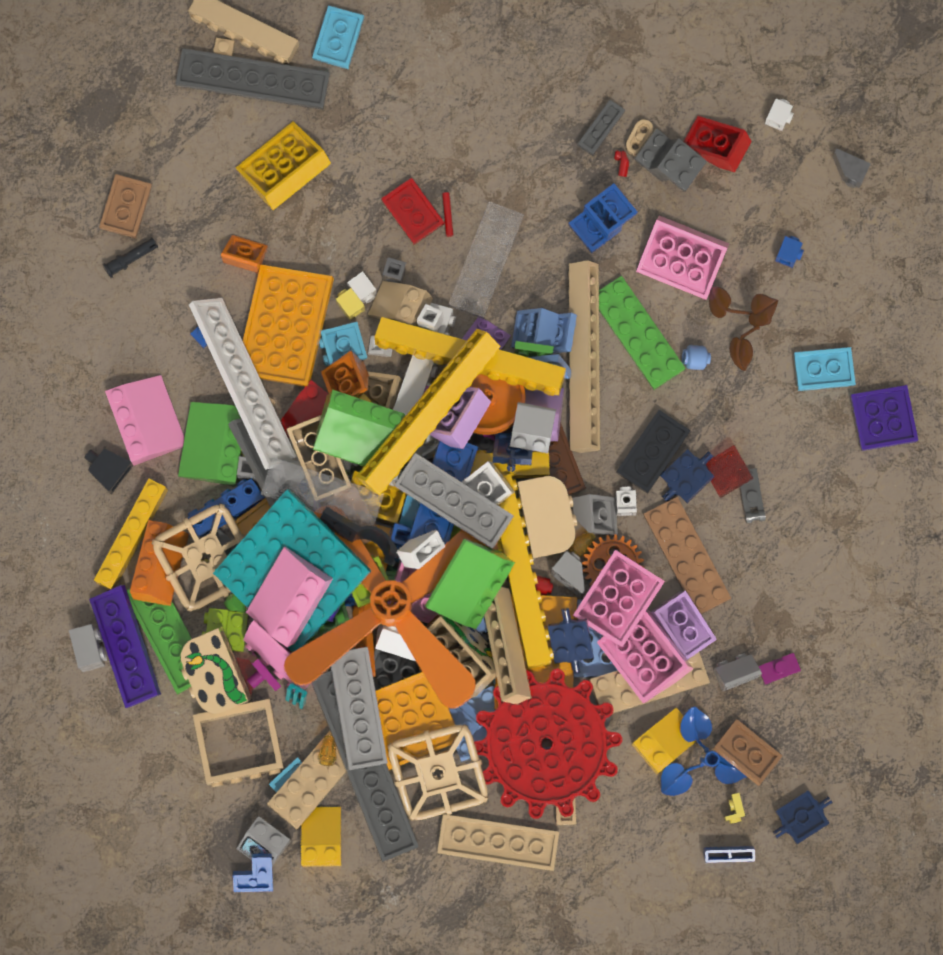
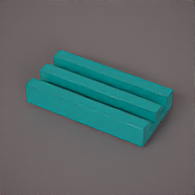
M290 683L285 700L289 702L292 699L293 705L296 706L299 703V708L303 709L308 692Z

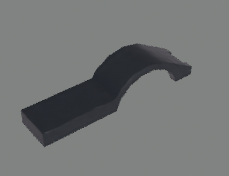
M326 506L320 520L330 530L350 542L359 539L374 542L381 548L384 554V562L394 567L396 563L395 558H399L398 549L387 533L375 526L364 525L360 527Z

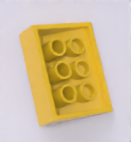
M293 121L235 168L260 198L274 210L328 167L331 162L324 150Z

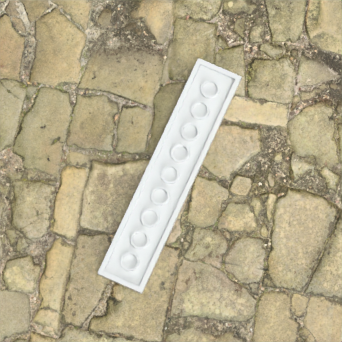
M223 298L192 301L189 307L264 468L272 469L282 462L298 460Z

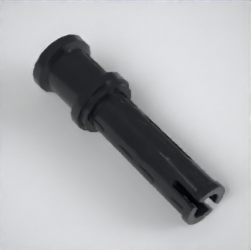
M150 238L124 255H117L114 260L107 264L103 263L102 266L111 279L114 274L121 270H126L129 264L157 249L158 246L155 244V240Z

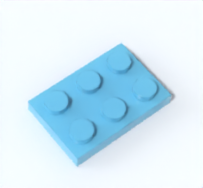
M328 6L312 56L313 60L349 69L364 21V15Z
M851 347L794 352L798 391L855 386Z

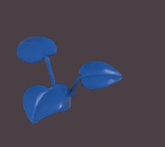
M695 706L691 707L684 714L680 724V732L685 741L693 742L696 740L697 744L704 749V752L700 755L699 764L688 767L685 770L679 763H671L663 769L661 773V792L665 795L675 796L686 792L693 782L692 777L687 772L703 766H716L715 776L724 784H733L747 777L717 752L709 751V748L700 741V739H706L710 735L712 723L709 717Z

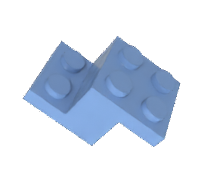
M543 308L517 311L511 348L515 349L516 341L554 346L553 353L571 352L577 315L574 313L557 314Z

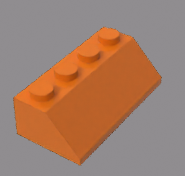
M148 520L130 588V593L134 600L171 606L175 590L170 581H167L166 573L154 552L152 544L153 539L155 540L158 535L174 527L168 523ZM181 531L163 542L182 548L187 545L189 534ZM161 547L172 570L175 571L181 568L182 554Z

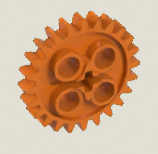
M616 534L613 539H610L609 535H607L606 541L599 537V544L593 541L592 545L594 548H587L590 555L584 554L583 556L588 561L582 562V565L587 567L582 570L583 573H588L585 580L591 579L589 587H592L603 570L597 569L594 563L597 560H601L606 565L611 557L609 554L611 548L618 549L619 553L625 554L627 558L638 565L643 563L644 559H638L642 552H635L637 545L631 547V540L625 543L624 536L617 540Z

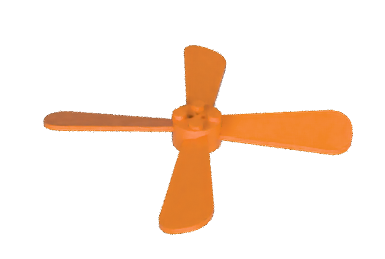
M326 505L330 509L347 518L345 513L339 507H336L334 505ZM326 506L315 510L313 513L320 519ZM461 530L433 558L400 583L394 580H385L361 539L350 542L333 532L372 570L361 582L371 594V608L291 653L284 662V671L289 679L298 685L312 683L378 625L382 624L388 627H396L439 701L445 707L451 709L458 708L466 703L475 691L473 675L411 613L412 603L434 591L464 539L484 546L487 545ZM498 542L493 549L498 550Z

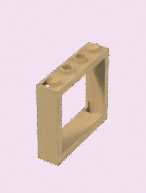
M270 699L238 705L221 713L205 712L193 715L206 784L211 785L212 788L223 786V782L231 781V784L239 783L245 777H250V780L261 778V774L268 772L269 775L281 773L280 770L284 769ZM266 710L276 763L212 777L201 723Z

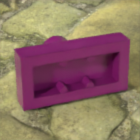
M253 653L248 657L249 661L257 669L247 679L249 684L255 688L266 680L275 691L278 690L281 685Z
M794 653L758 666L762 673L761 678L764 685L801 671Z

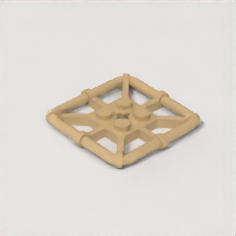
M221 503L211 506L189 519H183L182 523L161 533L152 541L154 552L166 573L167 581H170L182 605L190 612L198 610L222 596L225 598L231 592L226 586H223L222 582L213 572L226 559L227 555L224 550L239 544L245 536L241 534L230 511ZM216 513L210 533L198 538L192 525ZM222 515L235 537L223 545L220 544L216 536ZM185 529H188L193 539L192 543L182 548L163 542ZM161 547L180 552L186 565L173 571ZM204 552L211 555L207 563L201 561L202 553ZM190 569L195 583L188 600L177 576ZM213 577L219 590L195 602L201 582Z
M453 725L433 731L426 730L422 734L398 739L388 745L389 759L395 776L394 783L398 787L404 811L411 821L423 820L446 813L450 815L454 811L478 806L488 800V790L481 768L482 761L478 757L472 733L467 725ZM459 732L449 750L435 753L432 739ZM464 736L471 761L456 765L453 753ZM426 741L430 755L417 758L400 747ZM397 755L414 763L418 775L403 778ZM473 768L480 792L462 783L458 771ZM435 769H439L444 772L441 773V777L433 775ZM420 781L423 794L412 810L405 785ZM461 789L475 798L450 804L447 791ZM441 793L444 806L419 812L428 796Z

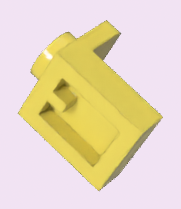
M736 793L732 794L731 799L728 800L730 810L734 811L735 814L724 817V820L730 821V824L741 822V818L745 816L740 794Z

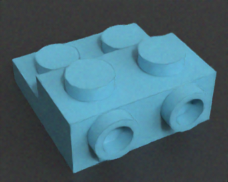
M357 322L321 331L319 347L320 349L324 348L325 355H323L325 367L330 366L349 351H352L361 360L367 359Z

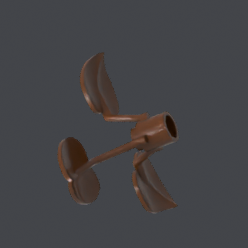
M712 287L709 294V307L715 317L723 318L727 312L749 315V323L754 326L742 334L740 338L734 337L729 348L734 364L739 369L746 371L753 357V347L750 341L744 338L755 330H759L760 326L771 323L779 300L765 294H756L751 302L752 311L734 310L729 308L731 304L729 293L721 287Z

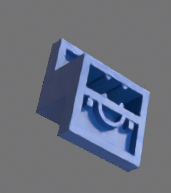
M613 183L584 205V211L570 221L568 225L592 254L620 233L622 225L637 215L638 212L615 183Z

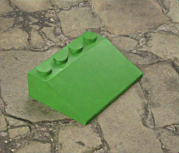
M332 390L326 396L313 450L365 466L403 420L405 414Z
M191 402L178 477L235 486L241 448L228 424L233 420L241 418L236 406Z
M464 539L425 607L464 626L477 629L515 562L501 551Z

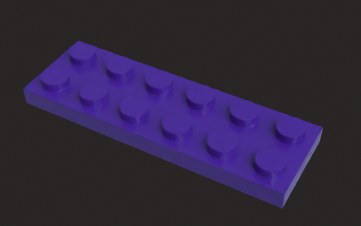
M120 585L90 598L89 600L125 708H130L161 695L125 585Z

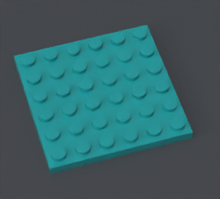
M287 489L213 574L247 608H249L284 547H287L333 578L296 643L287 647L293 653L312 638L372 570L290 489Z

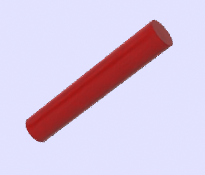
M445 192L442 193L446 237H453L450 193Z

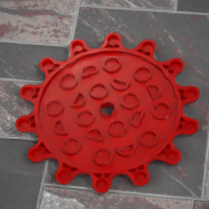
M559 668L551 671L550 678L545 683L537 682L533 673L526 670L531 693L530 699L518 704L503 702L499 686H497L493 691V695L498 701L497 710L494 712L483 710L476 715V721L487 730L485 739L474 742L477 754L486 756L489 760L488 768L483 771L486 785L493 782H500L503 785L504 793L500 801L504 807H511L517 800L523 799L528 802L529 815L534 819L541 818L545 807L550 804L557 806L562 816L569 817L574 812L573 800L577 796H584L590 802L599 800L601 794L595 785L598 776L613 777L617 774L618 767L615 763L608 760L607 751L611 747L619 746L623 738L620 733L610 732L605 728V720L613 714L614 708L610 703L605 702L601 705H594L590 702L589 696L593 690V685L589 680H583L577 687L569 688L564 682L565 674ZM544 738L551 739V748L545 749L542 747L541 742Z

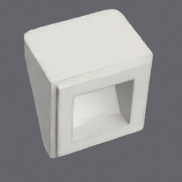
M370 336L368 354L391 357L392 349L379 348L375 345V336Z

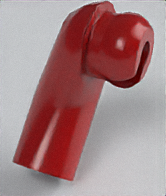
M616 150L614 159L620 161L618 176L627 177L629 169L627 153L623 150Z

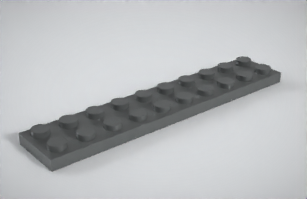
M329 671L321 674L311 684L381 861L384 862L418 848V843L387 765L381 764L348 770L332 672Z

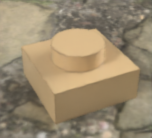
M216 38L213 53L233 56L235 41Z

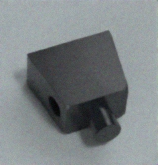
M91 449L84 457V459L92 464L88 471L110 494L115 491L133 467L132 462L107 449H103L99 455Z

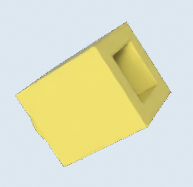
M352 288L349 290L344 289L337 295L336 303L349 321L365 311L364 304Z

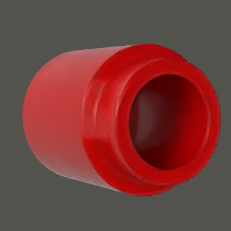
M536 575L538 581L535 584L536 591H540V594L543 596L551 594L554 584L550 582L551 579Z

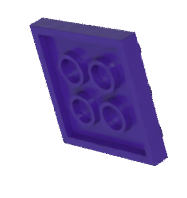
M907 385L850 395L861 451L918 441Z

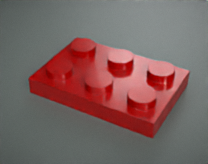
M412 178L381 198L382 203L413 245L444 225L442 218Z

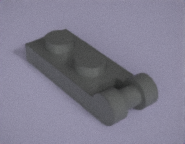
M757 468L738 471L746 523H752L754 520L766 521ZM750 508H757V512L751 513Z

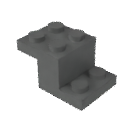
M657 128L652 131L633 158L661 182L669 180L683 192L688 189L707 162L681 139L670 140Z

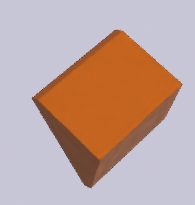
M232 235L221 253L222 261L229 265L259 273L260 265L263 263L268 246Z

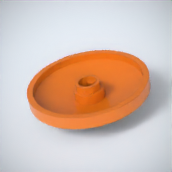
M477 375L470 387L479 388L491 403L473 433L492 435L509 429L514 425L518 402L525 403L524 386L518 384L510 385L504 380H492L486 375Z

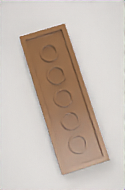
M678 497L643 514L682 590L687 592L700 614L731 599Z

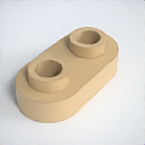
M640 120L636 123L626 142V150L630 155L635 156L652 133L653 125L650 121ZM644 128L647 130V132L641 133L640 130ZM636 144L639 148L633 149L632 145Z

